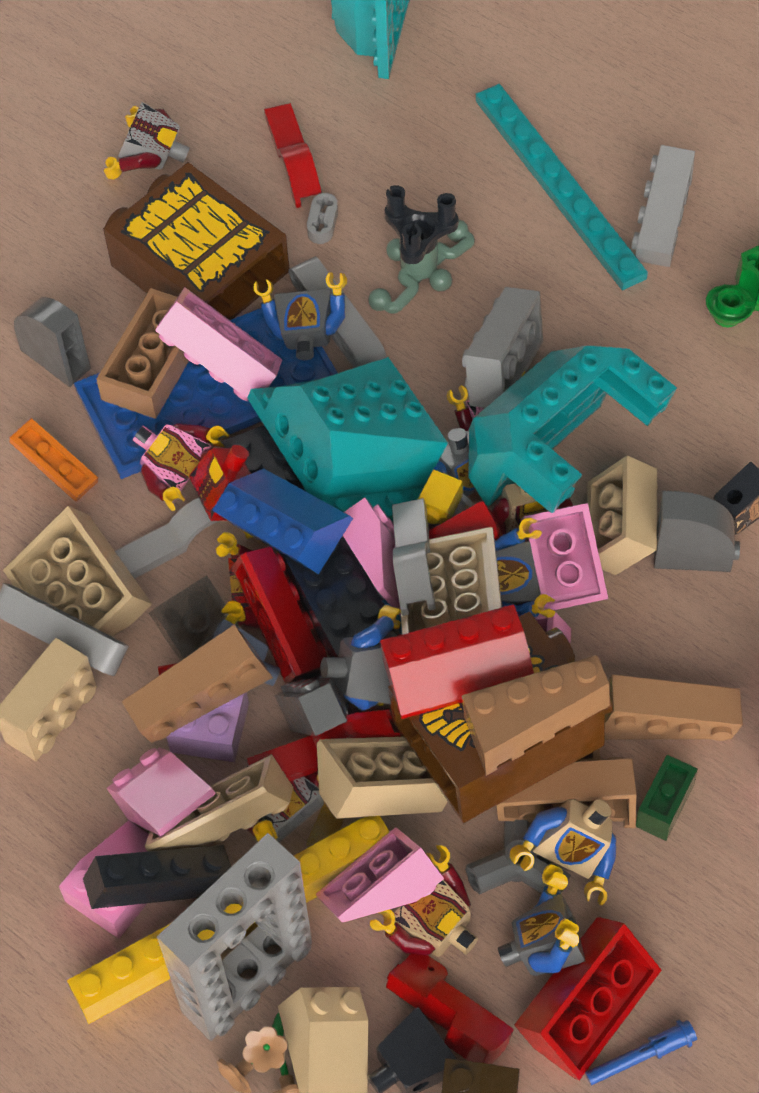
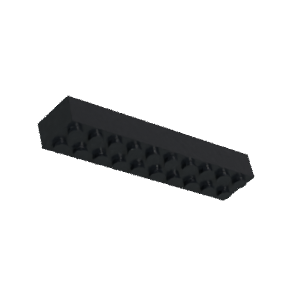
M265 425L222 441L224 448L241 445L248 450L249 456L245 463L251 474L266 469L306 491ZM343 536L319 574L272 548L274 553L281 555L286 567L284 572L289 581L295 585L299 594V600L304 610L308 613L313 627L329 657H338L340 643L344 638L354 637L355 634L373 625L378 620L379 612L384 603ZM393 628V629L391 630V631H393L397 636H398V635H401V633L399 632L398 629H394V628Z

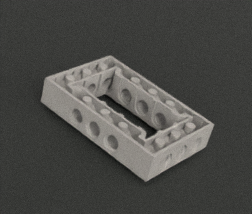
M269 833L157 936L181 1012L210 1041L217 1035H225L234 1025V1019L243 1010L249 1011L257 1004L261 997L260 993L269 985L275 986L286 974L285 969L292 962L301 961L311 950L312 937L300 862ZM230 904H240L243 906L237 913L229 914L224 911ZM255 922L258 927L245 937V930ZM203 930L215 932L208 940H201L197 936ZM271 945H279L282 948L281 952L274 955L268 954L265 951ZM237 946L223 960L221 959L220 954L225 949ZM246 969L257 971V974L251 979L240 977L241 973Z

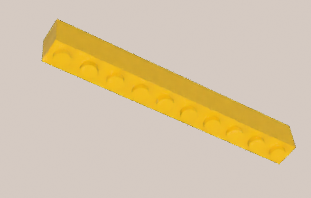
M380 816L363 817L294 855L300 862L306 903L316 898L315 894L390 832ZM230 904L224 911L229 914L237 913L243 906L240 904ZM255 922L245 930V937L258 927ZM170 924L67 980L88 1024L170 979L157 936ZM203 930L197 936L201 940H208L215 932Z

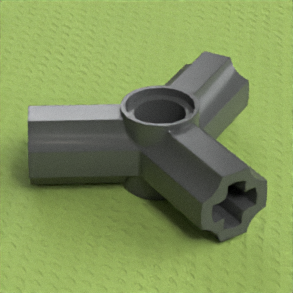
M527 820L504 821L503 850L466 866L465 870L472 889L479 895L510 881L524 882L542 893L544 887L549 886L543 883L542 874L549 864H553L552 862L531 850L534 856V865L529 870L524 871L520 863L514 864L510 859V850L516 845H523L525 842L523 836L532 822ZM563 870V874L566 875L569 881L571 874Z

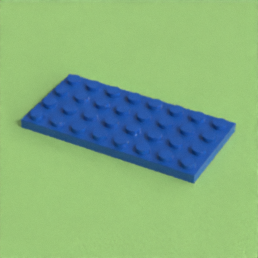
M262 308L230 320L282 359L278 374L269 387L285 386L338 374L322 346L314 347V357L312 359H298L296 357V349H288L284 340L277 339L268 328ZM190 361L188 362L156 419L102 401L96 380L99 373L74 382L75 390L120 479L141 472L140 460L147 450L134 442L133 438L142 426H145L157 436L166 424L172 426L176 423L195 424L209 428L221 426L230 435L262 422L249 400L244 401L234 393V388L226 382L220 383L212 378L209 370L200 363L196 365Z

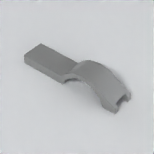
M197 498L182 507L168 524L115 552L135 579L186 552L188 545L197 534L208 526L220 521H210L200 498Z
M424 498L392 505L395 537L393 565L402 615H409L410 603L424 600L427 601L428 609L434 610L436 609L435 596L427 562V553H430V542Z

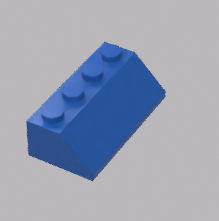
M266 469L230 482L212 510L236 527L317 574L320 573L353 520L348 514Z

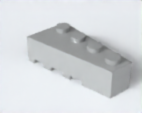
M661 145L659 155H653L650 172H653L654 176L652 181L647 180L644 198H648L646 207L641 206L638 223L642 224L640 233H634L631 248L636 250V257L640 262L666 267L671 265L678 237L677 229L681 226L684 205H686L689 185L691 186L693 178L695 151Z

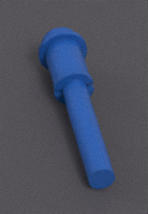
M677 1020L675 1026L648 1037V1043L586 1071V1077L592 1086L653 1056L660 1059L662 1056L683 1046L690 1048L692 1047V1042L697 1040L696 1033L688 1020L684 1022Z

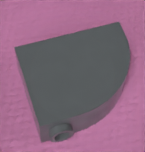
M41 297L15 318L14 329L20 350L68 387H71L74 382H77L91 369L78 315L71 309L52 298Z
M662 491L657 521L658 542L657 550L654 552V569L731 572L733 560H739L740 541H735V526L731 513L722 504L702 495L680 491Z

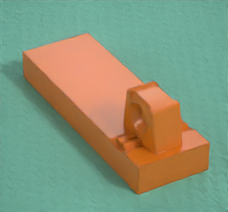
M32 418L9 437L10 444L19 450L75 502L98 483V477Z

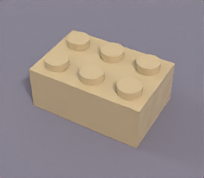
M628 455L588 481L587 503L602 570L614 575L619 574L655 552L658 542L657 468Z
M57 638L52 641L0 704V731L7 744L34 761H37L42 754H46L51 750L58 734L63 728L66 729L72 724L79 708L83 704L88 703L95 694L97 686L86 655Z

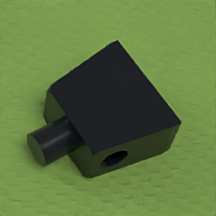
M417 1007L377 1046V1058L382 1066L368 1075L367 1078L377 1093H383L394 1084L397 1085L402 1093H419L443 1081L445 1058L456 1060L457 1058L419 1007Z

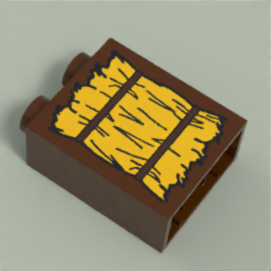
M189 162L172 175L163 174L155 179L143 198L129 209L121 207L114 211L103 228L111 266L145 293H148L150 288L178 297L185 287L228 320L234 319L260 297L254 291L255 282L258 283L259 291L265 293L268 290L266 279L274 285L287 275L290 269L286 234Z

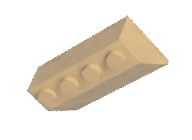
M404 737L320 739L317 743L319 794L335 818L442 812L448 802Z
M270 755L211 785L210 787L216 793L214 796L162 837L150 831L144 847L147 851L204 847L212 842L214 844L221 843L232 832L240 828L248 829L255 825L261 817L269 813L275 815L286 809L290 803L293 786L274 757Z

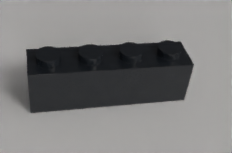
M224 845L95 856L83 877V882L91 909L199 898L231 868V864Z

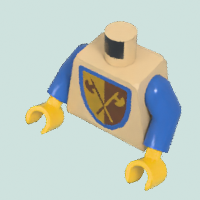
M571 799L567 800L560 807L539 812L523 836L525 840L523 845H516L510 850L511 861L516 864L519 857L525 855L520 866L524 871L529 870L534 865L532 850V852L587 879L591 875H595L594 881H590L585 885L584 895L587 901H589L591 893L595 890H600L597 902L600 906L603 905L607 900V892L603 884L605 879L609 880L616 859V836L612 833V820L609 817L611 809L609 805L602 800H595L588 807Z

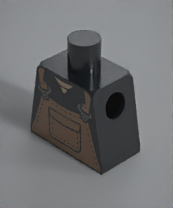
M749 462L713 497V500L722 504L731 513L734 519L735 535L759 519V468L752 462Z

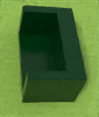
M666 755L638 810L636 827L667 841L694 787L698 768Z

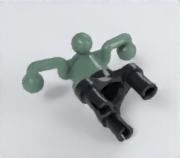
M393 185L390 186V190H386L385 220L397 232L400 238L389 241L386 252L391 260L400 261L401 270L399 271L398 279L406 289L394 302L391 301V296L385 289L377 288L371 291L368 302L372 309L376 311L385 310L391 314L400 312L417 294L419 290L418 283L423 279L428 278L431 287L436 291H445L450 288L453 280L451 274L445 269H437V266L445 259L458 258L475 243V238L469 232L468 225L465 221L458 218L456 199L451 193H443L438 196V212H421L405 205V189L403 187ZM447 235L450 240L459 243L449 248L445 244L438 242V239Z

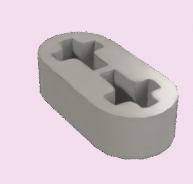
M321 193L312 200L307 221L308 238L313 243L324 244L331 240L338 216V203L334 195ZM327 205L326 212L322 213L321 209ZM324 224V228L318 231L319 225Z

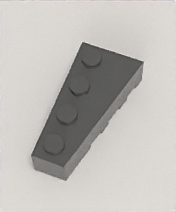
M320 673L306 681L305 679L299 680L297 678L280 686L282 692L276 694L275 698L290 731L317 736L347 721L349 701L344 698L343 693L335 684V678H323Z

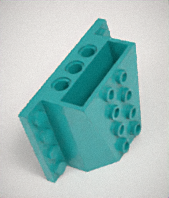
M331 0L332 20L335 22L336 32L357 55L374 57L373 64L378 66V78L389 79L410 0Z
M389 357L322 379L279 387L251 389L247 397L306 492L342 512H345L363 498H366L373 507L378 504L386 516L393 522L392 505L418 500L430 474L448 444Z

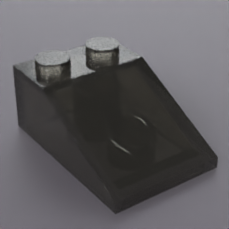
M207 575L149 613L180 660H183L211 641L218 623L226 619L229 614L222 613L221 610L226 604Z

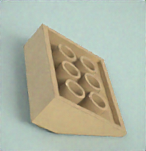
M67 506L3 569L13 586L110 636H114L129 627L152 605L149 598L89 514Z
M493 527L429 539L430 553H427V562L436 609L429 610L426 600L410 603L409 615L403 616L401 612L402 634L502 608Z

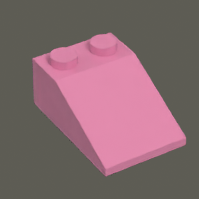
M363 498L344 512L351 516L353 520L343 534V537L377 591L392 607L400 609L393 565V549L395 548L394 523L386 516L378 504L373 507L366 498Z
M588 503L557 509L554 513L548 511L524 516L521 521L525 518L537 520L536 523L530 525L529 533L535 530L542 531L538 539L526 537L525 542L530 541L540 595L547 594L555 599L554 602H548L544 606V610H558L608 599Z
M160 747L145 752L139 759L140 763L131 770L125 769L119 772L112 780L114 783L106 788L129 821L161 837L216 794L204 780L172 752Z
M127 821L83 857L59 886L67 904L118 939H120L146 904L91 909L83 877L95 856L148 852L144 846L149 834L130 821Z
M395 827L315 895L343 923L417 902L421 897L431 894L435 890L436 885L444 878L422 848Z

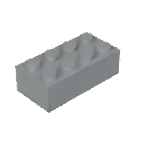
M505 287L500 297L495 299L493 309L489 315L485 316L479 332L474 334L473 342L469 349H466L463 353L462 365L466 368L467 373L465 388L469 394L470 406L486 408L519 380L524 371L526 373L543 342L540 291Z

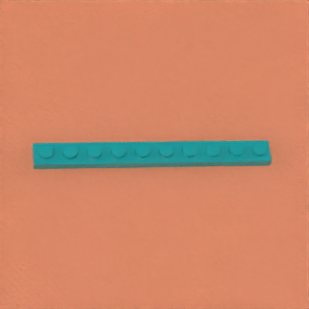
M500 83L476 93V103L620 289L623 291L646 280L648 271Z

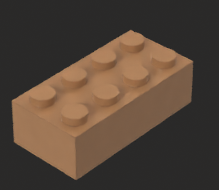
M150 288L96 378L102 401L155 419L157 418L189 362L184 356V351L176 345L169 346L159 338V333L155 331L177 296Z

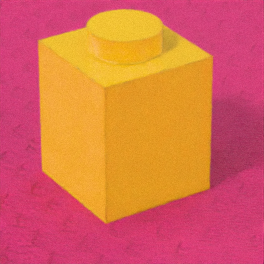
M433 469L418 498H424L428 523L442 524L452 518L463 497V481Z

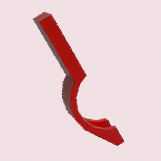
M288 103L264 109V114L278 157L283 159L295 207L300 208L302 207L300 198L312 195L317 196L322 191L311 151L307 143L304 142L292 105Z
M389 709L358 712L348 715L346 722L317 736L310 735L247 758V764L250 766L272 755L288 780L293 781L318 772L317 743L320 739L401 737L399 732L394 733L389 721L392 718Z

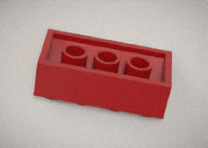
M271 546L240 555L232 566V570L277 667L280 668L284 682L287 683L297 678L301 679L321 670V661L324 657H327L326 651L320 641H315L310 631L313 629L312 621L306 611L302 612L297 603L299 594L293 582L288 583L283 573L286 567L281 555L274 553Z
M514 604L380 640L384 666L401 719L462 703V695L534 674L525 633Z
M597 917L580 938L585 961L562 968L558 973H553L514 1024L536 1051L579 1081L662 971L625 923Z

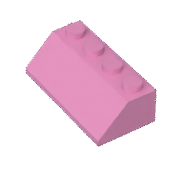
M185 287L155 329L159 333V338L169 346L176 345L184 351V356L190 362L196 365L199 363L209 370L212 378L220 383L226 382L234 388V393L244 401H248L247 397L251 389L269 387L277 376L282 362L280 357Z

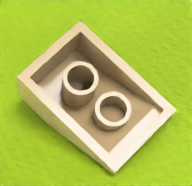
M359 987L299 988L278 1005L300 1093H367L368 1017Z

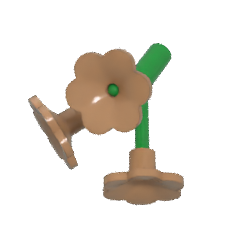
M280 1013L276 1014L272 1026H264L260 1031L251 1030L247 1033L245 1037L247 1045L242 1052L243 1059L236 1066L229 1062L227 1063L222 1058L217 1061L219 1072L236 1091L251 1093L250 1084L245 1079V1076L254 1066L255 1070L260 1073L267 1072L270 1068H280L282 1076L279 1078L281 1090L273 1093H300L298 1085L294 1082L293 1075H290L284 1055L288 1042L283 1037L284 1029Z

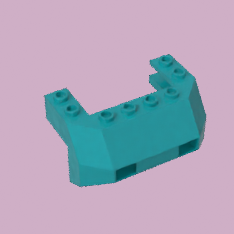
M581 346L552 351L473 418L469 428L468 478L488 507L502 495L503 488L506 485L516 483L550 513H554L563 501L572 496L575 490L572 485L581 478L582 474L553 449L601 407L607 394L648 426L660 412L662 413L666 410L677 387L627 348Z

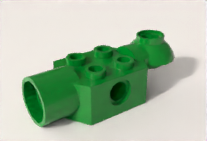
M759 245L741 253L735 276L736 285L724 284L716 286L709 291L706 297L707 310L715 322L722 327H734L749 318L754 311H759Z

